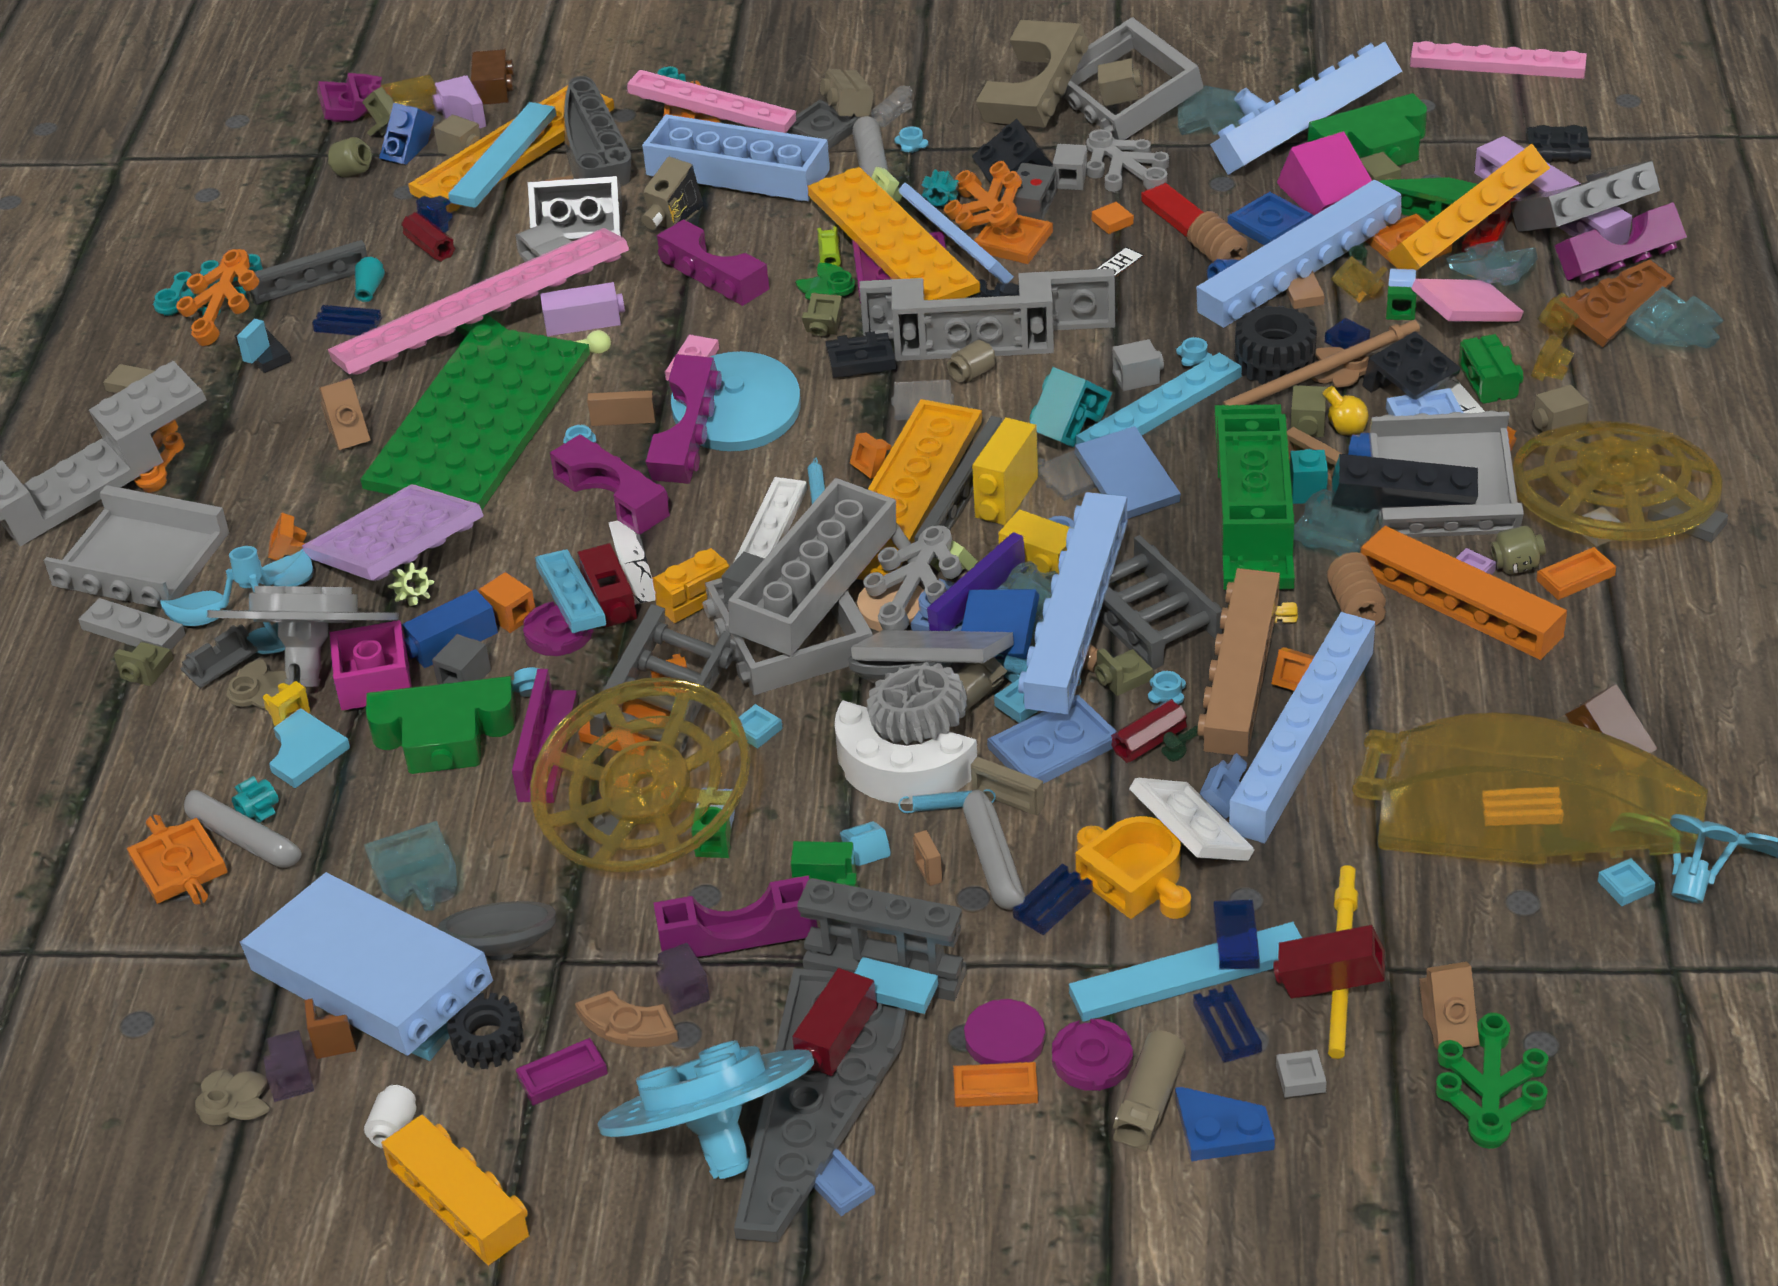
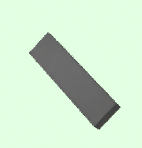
M359 240L254 272L260 282L255 289L250 291L252 301L256 305L355 275L356 264L362 258L368 257L364 242Z

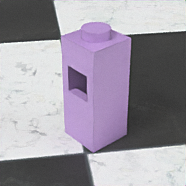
M614 282L540 293L547 336L621 325L619 313L625 312L622 293L616 294Z

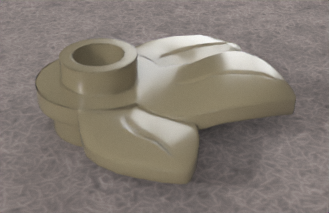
M258 659L245 665L240 670L239 675L229 682L227 689L229 702L240 707L255 705L266 709L263 695L267 693L273 697L279 693L278 685L281 683L286 684V672L268 671L263 659Z
M226 1069L217 1070L209 1074L201 1083L202 1093L195 1100V1110L200 1116L201 1121L208 1125H222L229 1122L232 1118L250 1120L269 1112V1106L258 1097L266 1089L268 1078L261 1073L253 1071L240 1072L233 1076Z

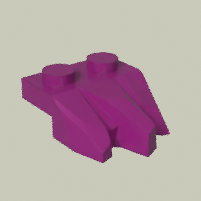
M347 73L346 83L318 81L317 92L324 119L342 122L344 120L354 121L369 113L362 101L373 91L382 86L385 92L392 98L394 87L381 85L382 77Z

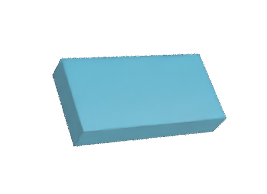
M862 957L855 971V974L874 980L876 1002L925 1014L938 987V975Z

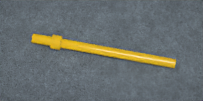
M1350 865L1340 868L1339 888L1334 893V908L1337 910L1336 931L1352 929L1353 912L1358 907V891L1355 889L1356 870ZM1349 988L1332 991L1328 1055L1333 1059H1341L1345 1056Z

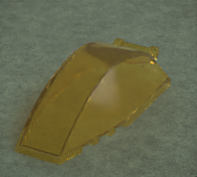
M1497 712L1464 714L1442 718L1398 733L1386 732L1384 730L1368 731L1364 740L1366 753L1360 776L1354 779L1352 792L1359 798L1382 800L1378 846L1380 849L1528 864L1546 863V856L1570 854L1572 861L1585 860L1584 853L1610 852V858H1622L1623 850L1649 849V855L1694 852L1698 835L1677 830L1670 824V819L1674 814H1682L1698 818L1704 822L1708 799V790L1672 765L1628 742L1586 727L1558 720ZM1381 754H1392L1386 778H1375Z

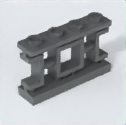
M814 878L808 880L797 904L798 911L801 917L819 920L821 928L811 927L804 942V949H807L803 958V969L836 971L838 968L855 973L862 957L938 975V987L933 997L955 1002L966 975V962L963 961L961 956L944 953L943 945L955 947L961 932V924L959 922L962 917V909L960 907ZM867 930L896 936L897 944L868 938Z

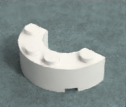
M842 700L835 717L838 762L845 772V778L860 792L881 801L899 804L901 798L908 796L909 798L903 799L900 804H913V796L956 792L971 781V763L977 757L976 739L949 732L948 734L940 733L936 736V740L931 739L922 744L909 746L892 744L882 739L875 732L874 726L870 722L867 707Z

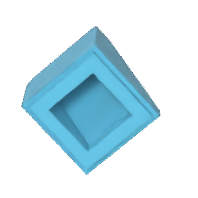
M874 821L843 830L840 833L843 842H853L856 866L890 856L891 852L886 831Z

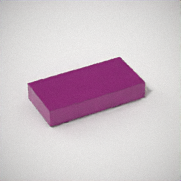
M591 1038L515 1069L517 1078L533 1106L608 1074L606 1064Z

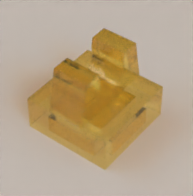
M1552 334L1550 335L1539 353L1531 374L1532 377L1541 381L1546 376L1563 380L1568 368L1560 363L1568 366L1574 353L1561 346L1563 339Z

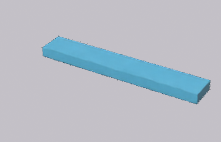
M529 102L448 193L449 202L476 208L556 116L555 106Z
M1290 922L1069 984V994L1084 1022L1273 969L1274 960H1278L1279 942L1300 939L1302 937L1295 924Z

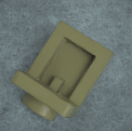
M381 86L362 101L377 123L367 132L370 137L378 132L381 136L386 134L394 104L391 96Z
M811 293L808 312H803L801 318L806 332L816 336L837 335L844 303L842 296Z

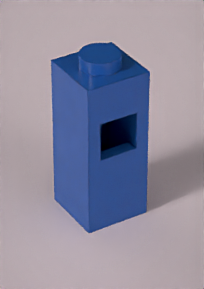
M476 589L402 624L408 657L411 659L415 657L424 668L433 665L432 659L456 634L482 641L498 633L493 607Z

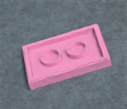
M1415 279L1411 288L1447 321L1517 322L1520 321L1524 313L1523 310L1487 280Z

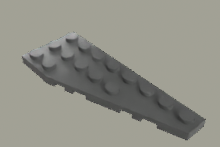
M793 969L775 1052L794 1050L793 1034L836 971ZM876 1002V1009L832 1076L819 1071L808 1070L795 1080L764 1095L735 1221V1239L778 1242L814 1187L817 1176L823 1173L833 1157L832 1153L835 1149L839 1148L901 1051L909 1010Z

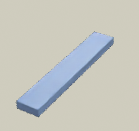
M905 182L899 188V193L999 281L1003 284L1010 282L1014 276L912 187Z

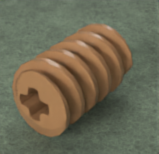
M1207 211L1199 215L1188 229L1187 240L1205 254L1207 258L1212 260L1213 263L1216 259L1242 260L1248 256V242L1246 238L1213 211Z
M1350 552L1336 558L1327 571V580L1341 611L1375 621V625L1379 624L1385 618L1386 611L1384 606L1386 599L1381 592L1382 590L1377 583V579L1366 556L1358 552Z

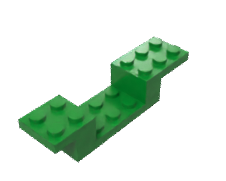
M1281 404L1215 405L1217 475L1220 478L1222 505L1221 551L1223 589L1227 590L1228 582L1235 581L1237 568L1280 573L1279 589H1294V512L1286 414H1282Z

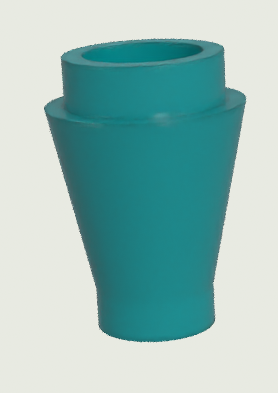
M364 257L356 264L354 295L357 300L361 302L372 300L373 294L385 276V270L380 260L374 257Z

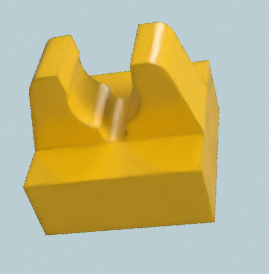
M297 681L290 685L285 683L279 684V693L273 697L267 693L263 695L265 708L271 715L274 726H277L300 708L310 713L306 688Z

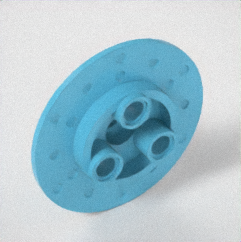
M735 1040L712 1046L698 1053V1059L679 1066L656 1069L637 1077L635 1080L640 1096L623 1103L605 1114L598 1121L600 1133L608 1137L629 1136L686 1123L687 1127L698 1135L705 1160L711 1168L709 1172L712 1177L717 1178L719 1176L720 1179L737 1175L748 1169L750 1158H747L746 1145L738 1123L742 1109L741 1104L778 1089L806 1073L814 1065V1059L810 1051L786 1050L761 1055L758 1047L740 1048L738 1041Z

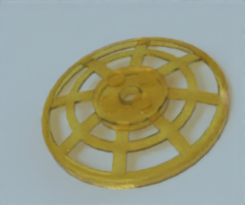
M1619 421L1580 422L1542 432L1530 439L1519 449L1514 457L1512 466L1516 494L1519 500L1541 519L1577 534L1618 541L1660 539L1695 528L1715 512L1721 499L1723 482L1720 470L1714 461L1702 449L1690 441L1655 427ZM1598 434L1601 439L1588 444L1574 441L1575 439ZM1614 434L1641 437V439L1631 441L1616 437ZM1659 444L1669 450L1675 457L1657 455L1650 447ZM1539 446H1550L1546 452L1543 466L1524 471V458L1532 450ZM1561 448L1578 452L1576 459L1555 462L1556 455ZM1681 450L1691 455L1698 461L1688 459ZM1660 466L1681 467V474L1678 480L1674 482L1660 474ZM1692 469L1709 473L1712 477L1711 489L1702 501L1686 490L1691 481ZM1575 470L1577 477L1582 483L1579 486L1574 485L1560 472ZM1548 475L1549 479L1558 488L1570 496L1558 507L1540 496L1530 486L1528 481ZM1655 484L1665 489L1655 494L1638 495L1639 492L1646 491ZM1595 489L1610 494H1623V497L1607 496L1592 491ZM1675 497L1692 508L1674 517L1647 522L1644 520L1642 507L1661 504ZM1583 501L1608 507L1627 508L1630 522L1598 520L1575 514L1574 511Z
M667 677L643 678L619 684L596 694L576 707L555 727L545 741L534 764L530 783L531 805L535 819L552 846L559 853L577 864L607 872H636L659 867L677 860L701 846L729 819L741 800L748 782L751 763L749 741L742 722L733 708L719 694L703 685L684 679ZM647 696H676L670 717L648 716L626 722L618 706L629 700ZM690 700L700 702L717 712L728 723L730 729L712 742L710 737L701 728L684 720ZM605 711L613 729L597 739L585 751L581 759L561 752L569 739L582 726L594 718L595 715ZM665 729L660 741L635 743L632 736L633 733L643 730ZM681 732L693 738L702 746V749L683 759L680 752L674 748V745ZM619 741L622 750L614 755L605 767L593 764L595 759L606 748ZM737 741L740 749L741 767L733 791H718L721 777V764L718 754ZM709 761L710 777L707 789L690 788V772ZM553 765L573 772L569 786L570 809L548 815L546 789ZM585 777L599 781L602 799L582 806L581 792ZM646 777L653 778L648 786L636 787L641 779ZM682 802L699 804L684 821L673 828L668 816L677 809ZM710 805H724L722 810L706 827L691 839L680 844L677 836L692 827L693 823L704 815ZM610 811L620 821L612 834L607 835L595 828L588 818ZM577 822L578 826L588 837L603 844V846L593 858H589L569 848L560 839L554 828ZM654 822L659 832V835L644 839H626L635 824ZM662 843L666 849L663 853L643 859L609 861L618 849H644Z

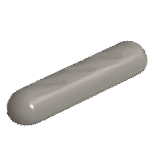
M869 116L860 117L854 123L852 130L859 167L870 177H872L876 167L884 168L889 172L878 122Z
M192 790L187 794L184 801V811L191 820L197 817L205 828L276 867L288 868L300 860L301 850L286 837L199 790Z
M973 790L965 798L963 813L991 896L999 907L1008 910L1017 909L1025 903V893L996 810L984 792Z

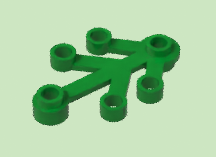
M1493 1012L1484 1015L1477 1023L1479 1045L1484 1048L1483 1074L1463 1057V1047L1460 1043L1454 1040H1446L1438 1046L1437 1061L1441 1066L1451 1069L1454 1073H1441L1436 1079L1435 1088L1436 1095L1440 1099L1449 1101L1469 1119V1134L1477 1145L1486 1149L1500 1147L1511 1134V1123L1531 1110L1543 1108L1546 1104L1548 1093L1547 1087L1543 1083L1528 1081L1532 1077L1544 1075L1547 1071L1548 1055L1541 1049L1531 1048L1526 1050L1523 1054L1522 1063L1500 1077L1501 1049L1505 1048L1509 1043L1510 1024L1503 1015ZM1445 1053H1453L1455 1056H1448ZM1530 1061H1537L1540 1064H1532ZM1461 1079L1482 1097V1108L1461 1091ZM1525 1083L1522 1086L1521 1097L1499 1109V1099ZM1444 1085H1451V1086H1453L1454 1088H1445V1087H1443V1086H1444ZM1534 1093L1539 1095V1097H1532L1528 1094Z

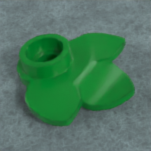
M818 263V276L808 279H797L795 281L798 289L805 293V299L808 300L811 298V293L845 297L855 289V280L850 272L843 270L840 266L828 263Z

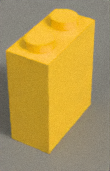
M1005 417L972 464L975 518L1005 525L1038 478L1037 425Z

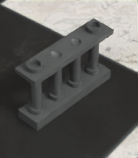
M1140 535L1134 537V557L1114 566L1109 584L1138 570H1141L1149 578L1120 592L1113 591L1108 586L1098 619L1130 650L1133 649L1154 670L1164 665L1165 644L1203 627L1216 640L1217 633L1222 634V629H1220L1222 609L1164 558L1154 545H1150ZM1160 588L1169 596V598L1139 612L1133 610L1128 605V603ZM1179 608H1182L1190 615V617L1161 631L1153 629L1148 624Z
M651 604L589 714L590 734L604 738L610 727L615 728L618 725L662 742L664 762L671 764L676 753L684 751L689 739L688 731L721 669H727L732 661L734 649L730 648L731 633L723 631L716 646L669 629L668 624H665V608ZM665 642L705 657L708 661L700 674L655 657L652 651L656 644L661 645ZM649 669L694 687L687 700L683 701L640 685L637 678L641 671L646 672ZM634 697L676 713L678 716L669 730L622 712L623 703L626 699L630 700Z

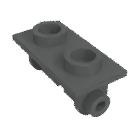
M242 624L237 627L232 625L230 629L214 638L216 646L213 648L209 643H206L191 654L188 653L186 659L182 661L183 667L180 669L195 685L202 688L258 652V648L247 639L249 634Z

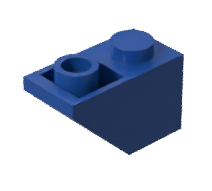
M394 103L379 158L407 165L427 145L435 116L419 108Z

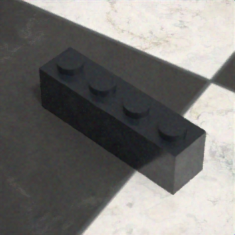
M1339 454L1332 474V505L1382 510V508L1473 505L1478 499V468Z

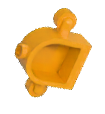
M1146 816L1130 817L1115 823L1107 830L1099 826H1086L1078 832V851L1075 852L1076 879L1125 916L1132 919L1157 900H1160L1159 907L1161 913L1171 919L1183 918L1191 910L1190 892L1185 887L1176 885L1180 877L1182 842L1159 819Z

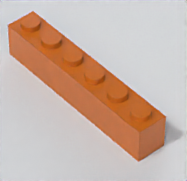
M1384 526L1361 547V554L1366 556L1378 583L1539 660L1564 637L1566 609L1390 527Z

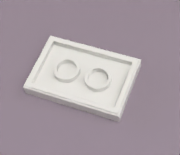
M1148 778L1134 779L1129 789L1197 858L1243 861L1250 859L1254 852L1253 847L1188 782Z

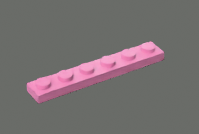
M1423 41L1420 43L1413 42L1410 67L1584 79L1587 54L1576 51L1554 52L1547 49L1524 50L1518 47L1493 48L1488 45L1463 46L1459 43L1448 45Z
M639 70L627 83V93L639 96L642 99L659 101L668 106L689 109L695 113H704L721 120L741 123L747 127L786 133L796 121L795 110Z

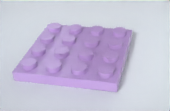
M411 484L302 545V548L312 560L371 581H376L388 576L389 570L396 566L416 560L418 554L422 551L442 545L446 541L445 538L455 532H463L470 529L474 521L483 517L480 505Z

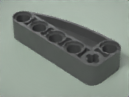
M586 76L572 78L568 84L565 96L564 134L567 158L574 179L617 176L621 186L628 184L631 180V153L595 82Z

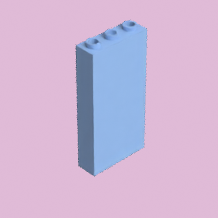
M327 872L240 941L252 971L305 1000L313 998L314 1004L334 1016L347 1015L350 1025L407 1056L493 982L484 952Z

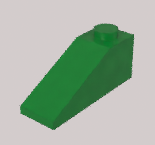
M1450 177L1379 181L1401 193L1402 215L1411 216L1418 214L1424 220L1429 221L1477 185V183Z

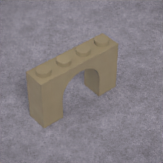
M1020 20L1010 38L1018 61L1049 63L1048 66L1038 76L1025 82L987 81L976 103L984 122L1010 124L1017 118L1024 126L1045 127L1050 117L1054 114L1061 96L1065 93L1072 75L1076 72L1081 58L1087 52L1089 42L1082 25L1079 23Z

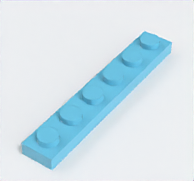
M1219 352L1076 435V445L1133 426L1137 428L1142 436L1242 377V366Z

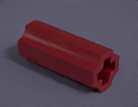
M414 212L403 219L401 223L403 234L434 259L442 262L453 255L456 249L453 244L454 239L423 215Z
M1169 699L1111 735V745L1117 756L1121 757L1126 763L1131 762L1186 728L1187 716L1182 706L1176 704L1173 699Z

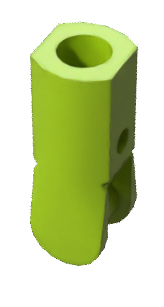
M833 226V230H821V228H818L820 263L840 266L841 259L837 226Z

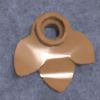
M1341 347L1316 349V357L1321 360L1345 349ZM1368 354L1311 379L1319 383L1333 382L1335 387L1350 386L1356 383L1360 376L1365 374L1369 360Z

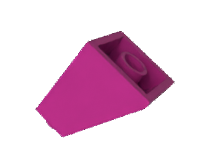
M1343 131L1292 147L1277 183L1303 210L1315 216L1368 184L1372 179Z

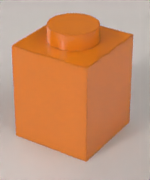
M506 572L479 589V593L493 607L496 624L509 633L524 625L525 617L535 608L532 590Z

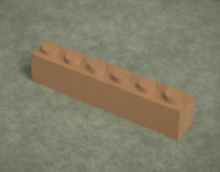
M1237 568L1235 581L1228 582L1226 603H1229V608H1222L1220 629H1224V633H1217L1215 641V655H1219L1218 660H1211L1209 681L1213 682L1212 687L1206 686L1203 708L1207 709V714L1200 713L1197 734L1198 736H1204L1205 752L1229 755L1237 753L1239 756L1248 757L1279 601L1280 573Z

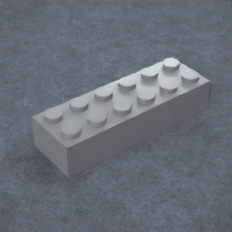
M835 478L728 600L729 632L792 656L896 532V499Z

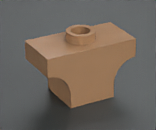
M352 378L319 387L322 410L337 449L341 450L371 441Z
M1460 962L1426 968L1427 977L1419 979L1423 1018L1431 1028L1435 1048L1438 1050L1439 1044L1446 1040L1457 1041L1463 1048L1479 1045L1471 965L1468 962Z

